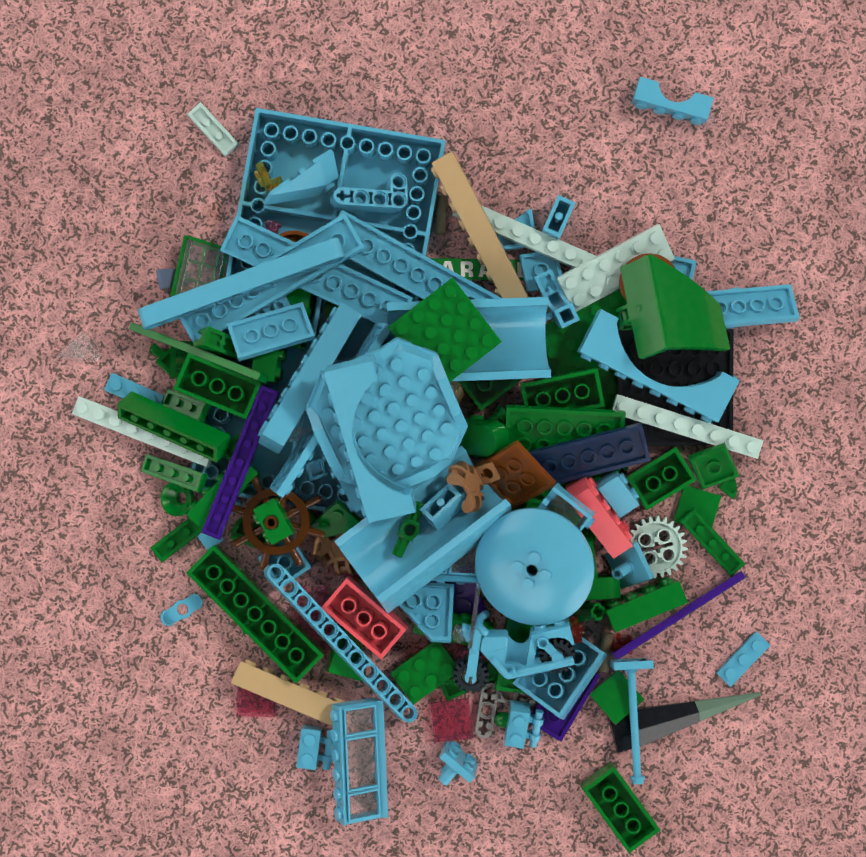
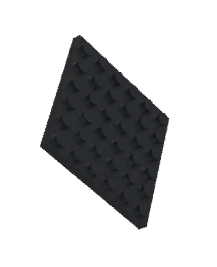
M726 329L730 350H666L645 359L638 357L633 330H618L621 344L630 361L645 376L658 383L675 387L693 385L714 377L717 371L724 372L733 377L734 329ZM617 377L618 395L703 421L700 419L701 415L697 413L692 415L684 411V406L680 404L674 406L666 402V397L662 395L656 397L650 394V389L645 386L641 389L632 384L633 380L627 377L625 380ZM733 395L719 422L712 421L711 424L733 431ZM625 417L624 427L642 422ZM642 423L647 446L711 445Z

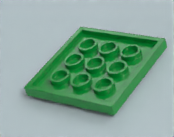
M453 277L388 327L395 337L437 352L449 382L502 342Z

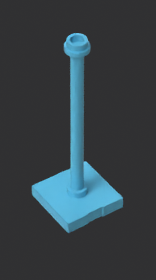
M648 658L610 659L609 668L625 670L628 676L633 776H630V780H632V784H644L645 776L641 775L635 672H637V669H654L653 660Z

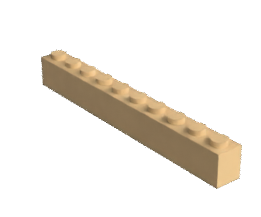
M452 151L432 162L433 167L431 171L436 179L440 178L442 182L440 188L445 196L449 195L452 201L449 205L453 213H458L461 218L458 222L462 230H467L469 234L467 239L471 247H476L479 253L476 255L481 265L485 264L488 270L485 272L490 282L493 281L497 287L494 289L496 295L500 298H528L529 296L454 152Z

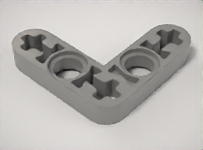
M488 682L485 688L482 687L475 724L477 736L488 738L492 734L497 702L510 704L511 700L516 701L518 693H514L513 698L507 699L503 695L504 691L494 689L495 682ZM489 686H492L493 690H495V693H491L490 698L494 700V703L482 701L483 698L487 699L488 694L484 690L488 689ZM519 697L521 702H526L525 698ZM529 699V702L527 703H530V706H532L536 703V701L534 699ZM488 704L492 707V712L489 715L482 713L481 708L483 705ZM480 717L491 719V722H486V727L489 731H485V734H481V730L478 729L483 726V720H479Z

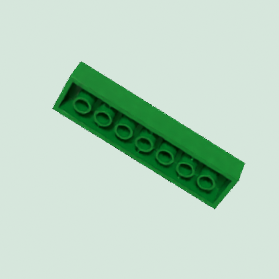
M218 544L213 545L186 572L295 683H298L326 654Z

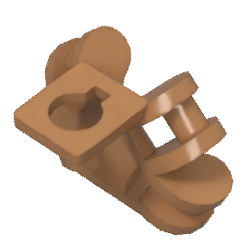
M458 461L455 465L449 467V475H447L446 481L451 485L463 487L466 492V499L461 507L464 513L477 512L482 506V501L485 498L484 494L480 491L484 489V485L499 480L500 475L493 462L473 467L464 461ZM483 469H490L493 477H482Z
M344 533L326 538L316 537L312 554L317 555V558L322 560L324 569L334 565L337 576L348 572V574L354 572V568L335 543V540ZM340 561H345V565H341Z

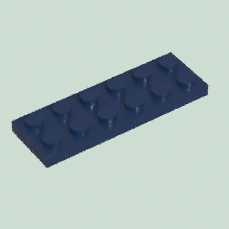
M642 423L528 451L556 481L555 485L557 482L560 484L651 461Z

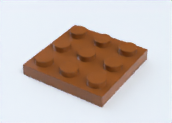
M518 440L475 465L476 467L493 462L500 475V479L488 485L501 499H506L511 504V509L554 487L556 483L551 475ZM483 469L482 477H493L490 469Z

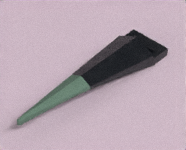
M761 693L638 707L640 747L760 696ZM630 713L616 725L608 718L616 751L620 753L632 749Z

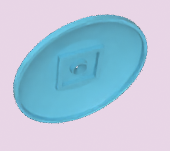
M542 508L517 509L497 519L482 536L475 557L477 580L487 600L504 616L527 625H549L568 618L582 606L593 585L594 559L586 538L567 518ZM527 566H536L538 572L536 574L529 573Z

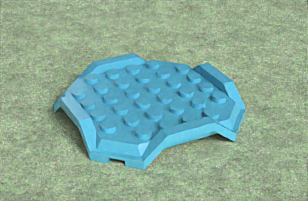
M396 337L381 348L358 357L375 355L380 375L379 380L373 382L368 387L358 403L354 416V432L363 456L377 472L399 485L410 487L436 476L452 463L468 425L438 353ZM321 368L314 389L307 402L306 412L318 443L337 479L357 486L356 480L351 478L350 461L347 462L345 458V443L340 441V426L334 421V406L330 405L328 401V393L330 392L328 386L323 384L322 374L325 368Z

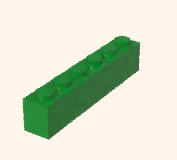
M131 391L117 404L118 419L216 463L230 450L229 434Z

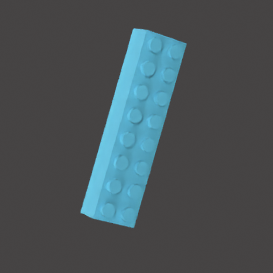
M342 302L338 308H333L318 336L307 352L308 355L305 354L297 369L298 371H295L287 385L290 388L286 387L278 400L280 405L275 404L268 417L270 422L265 421L258 433V436H260L258 443L279 455L306 410L307 402L314 389L321 368L334 363L362 314Z

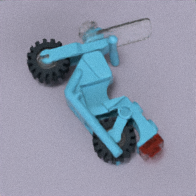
M480 583L476 584L471 625L462 623L461 626H458L457 624L454 625L452 630L453 640L457 641L458 644L466 641L469 648L468 657L467 654L463 656V659L460 657L458 663H455L453 680H455L456 686L459 685L461 691L464 688L466 693H469V690L475 693L476 689L479 692L482 690V687L485 688L486 682H488V664H485L484 659L480 660L479 651L483 653L505 679H515L550 670L552 673L558 670L559 674L562 673L563 669L566 672L568 667L571 668L575 665L574 645L583 642L582 635L585 634L583 623H578L577 617L566 618L549 625H534L530 627L528 640L524 643H518L509 637L507 630H488L483 625V620L489 617L490 612L484 610L477 615ZM536 646L539 647V655H536Z

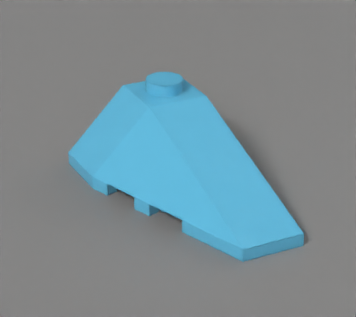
M331 149L312 160L313 164L306 170L303 167L291 180L289 178L269 192L263 203L271 205L331 192L339 178L333 151Z

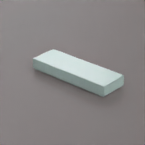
M201 102L187 114L225 157L239 146V143Z

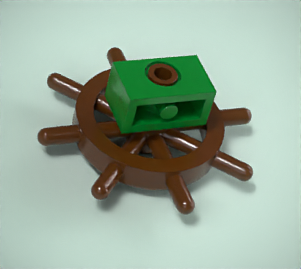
M255 476L251 482L257 494L251 498L246 507L234 505L232 512L243 515V529L245 533L233 540L232 546L238 547L249 541L256 549L263 552L259 566L261 570H264L268 565L271 555H280L288 552L296 566H302L303 561L296 548L302 544L307 535L324 538L326 535L324 531L310 527V513L308 510L311 506L319 503L322 497L315 495L304 501L298 494L291 491L288 495L285 494L283 498L280 496L279 500L278 498L270 500V496L279 495L270 488L264 490L258 477ZM287 499H289L296 506L285 512V505ZM300 513L301 524L289 520ZM252 518L260 525L259 527L253 529ZM296 531H298L299 533L297 534V536L295 537V539L292 541L291 538H290V535H292V534L296 533ZM263 534L267 542L261 541L258 535ZM281 540L285 544L284 546H274V544Z

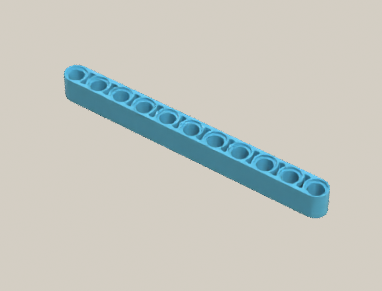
M333 238L144 306L137 311L143 329H152L339 262L345 256L339 238Z
M273 563L267 565L264 569V576L399 719L408 723L413 722L418 714L415 706L281 565ZM273 567H276L279 571L276 578L270 576V570ZM289 581L292 584V589L289 592H285L283 586ZM300 596L305 598L303 606H298L297 599ZM317 610L319 616L313 621L310 617L311 612ZM330 624L332 631L326 635L324 627ZM343 638L345 645L339 649L337 642ZM357 652L358 659L352 662L350 659L351 655ZM370 666L371 673L365 676L364 669ZM383 680L384 686L381 690H378L377 683ZM396 694L397 700L391 704L390 697ZM406 708H409V715L407 717H404L403 711Z

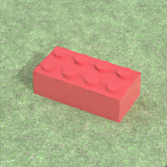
M584 477L571 481L565 485L566 491L592 511H595L592 517L595 521L589 528L612 558H616L633 547L631 541L633 536L629 531L630 527L625 520H620L601 492L599 493L593 478ZM574 508V509L576 510V512H577V513L580 515V517L582 518L584 515H583L580 511H578L576 508Z
M350 575L321 607L380 659L386 655L409 626L392 611L387 613L376 597Z

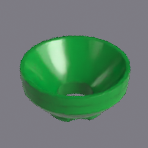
M168 483L161 493L163 509L175 517L185 515L190 511L188 507L194 502L193 491L173 483ZM181 492L186 494L187 500L185 503H181L178 499Z

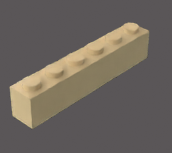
M247 659L245 662L240 661L231 681L236 686L331 726L330 711L332 710V704L346 702L337 697L334 700L326 698L328 694L318 689L316 693L309 690L310 686L304 683L293 684L291 683L292 679L281 674L279 678L273 675V670L266 667L260 670L255 667L256 663Z

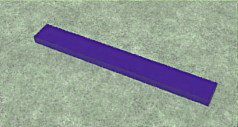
M260 385L201 533L221 540L259 446L260 436H258V433L264 422L269 421L268 417L276 404L280 392Z
M742 571L737 572L610 653L613 660L620 659L745 579L746 576Z

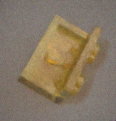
M263 162L255 164L257 171L254 172L256 179L268 194L284 182L281 176L271 179Z

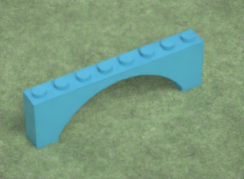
M602 309L597 311L577 350L581 354L580 358L591 362V360L598 362L597 366L606 371L611 369L616 372L615 376L623 380L627 377L633 380V385L641 389L645 386L650 389V394L656 397L662 395L667 398L666 402L677 406V404L684 406V411L692 415L694 413L701 415L700 419L711 424L712 421L719 422L740 380L724 372L717 371L714 377L693 385L675 387L658 383L640 372L628 358L618 334L617 321L619 318Z
M375 355L328 365L322 374L323 384L328 386L330 392L328 393L329 404L333 405L335 412H333L334 421L336 424H339L341 429L339 431L340 441L345 443L346 446L344 451L347 462L350 461L352 466L350 468L351 478L356 480L357 483L355 487L356 494L363 503L361 511L363 516L367 517L368 523L416 512V501L412 487L399 485L377 472L365 459L356 441L354 432L356 408L368 387L373 382L379 380L380 373Z

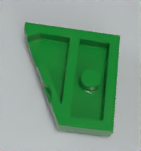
M337 499L312 521L311 526L324 531L326 538L346 533L362 521V519L354 512L351 513L349 508Z

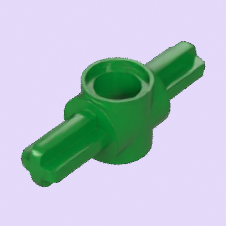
M416 501V512L409 514L408 518L404 517L403 521L399 524L396 534L399 537L392 550L393 555L402 558L409 542H413L414 538L418 535L421 525L418 522L422 515L419 509L424 506L423 503ZM407 524L413 526V532L409 535H406L404 532Z

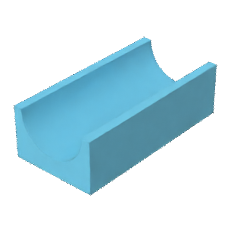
M549 297L470 300L502 342L452 381L551 378L545 340L546 311L549 305ZM421 301L387 302V324L390 326ZM391 331V337L388 342L396 338Z
M463 446L458 448L452 463L436 476L411 486L415 501L425 505L448 484L446 478L449 475V467L455 465L458 461H464L475 467ZM486 484L484 489L480 491L484 494L485 498L482 501L480 510L471 513H464L461 510L439 531L434 529L421 515L418 522L421 524L419 533L413 542H409L402 558L393 555L392 550L399 537L396 535L399 524L403 521L404 517L408 518L409 514L368 523L366 517L336 539L335 543L385 611L390 613L479 545L485 531L497 519L512 511L511 504L506 499H501ZM452 485L465 501L466 492L463 487ZM407 524L404 528L406 535L413 532L411 524Z

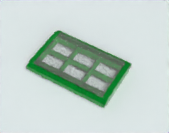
M184 235L170 297L223 278L227 254L220 251V245Z

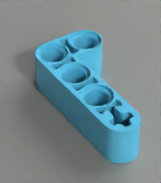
M402 173L393 174L386 183V190L337 188L330 198V205L336 210L398 214L408 201L407 178ZM393 181L398 182L400 184V187H396L393 184ZM355 197H360L363 203H358ZM374 198L381 200L382 204H377ZM393 200H398L401 206H397Z

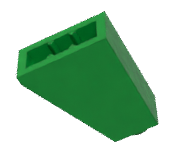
M339 626L362 650V643L344 627ZM343 638L337 642V646L340 649L345 645ZM331 648L325 671L364 682ZM357 652L351 655L350 659L352 662L358 659Z

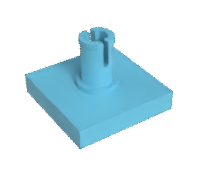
M638 542L632 543L633 547L614 559L608 552L604 554L612 569V576L616 580L620 579L621 589L651 580L654 577Z

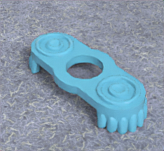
M191 594L186 599L177 601L174 606L161 613L162 624L172 626L177 621L188 618L192 612L202 607L203 599L198 594ZM180 604H185L188 607V612L185 615H181L177 611V607Z

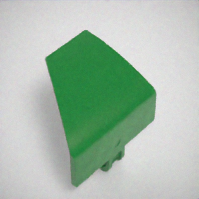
M654 255L643 256L620 268L627 304L616 309V315L619 316L620 320L619 330L633 329L637 353L640 359L654 356L666 350H730L721 305L689 277Z

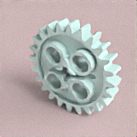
M648 516V522L640 519L641 525L634 523L636 530H629L633 536L631 541L632 543L638 542L640 548L653 547L655 542L659 545L672 542L671 546L657 548V552L653 549L643 551L644 556L648 553H651L653 556L652 562L648 563L654 575L653 578L656 579L657 573H659L661 578H664V572L671 575L670 569L678 571L676 564L683 565L680 558L687 557L682 554V551L688 550V548L683 547L687 540L681 539L685 533L677 532L680 526L673 527L674 521L671 520L667 524L666 517H663L660 521V517L655 516L653 521L652 517ZM665 530L668 534L667 539L661 541L659 533ZM647 534L649 541L647 544L642 545L640 538L642 535ZM669 549L672 555L669 559L665 560L663 552Z

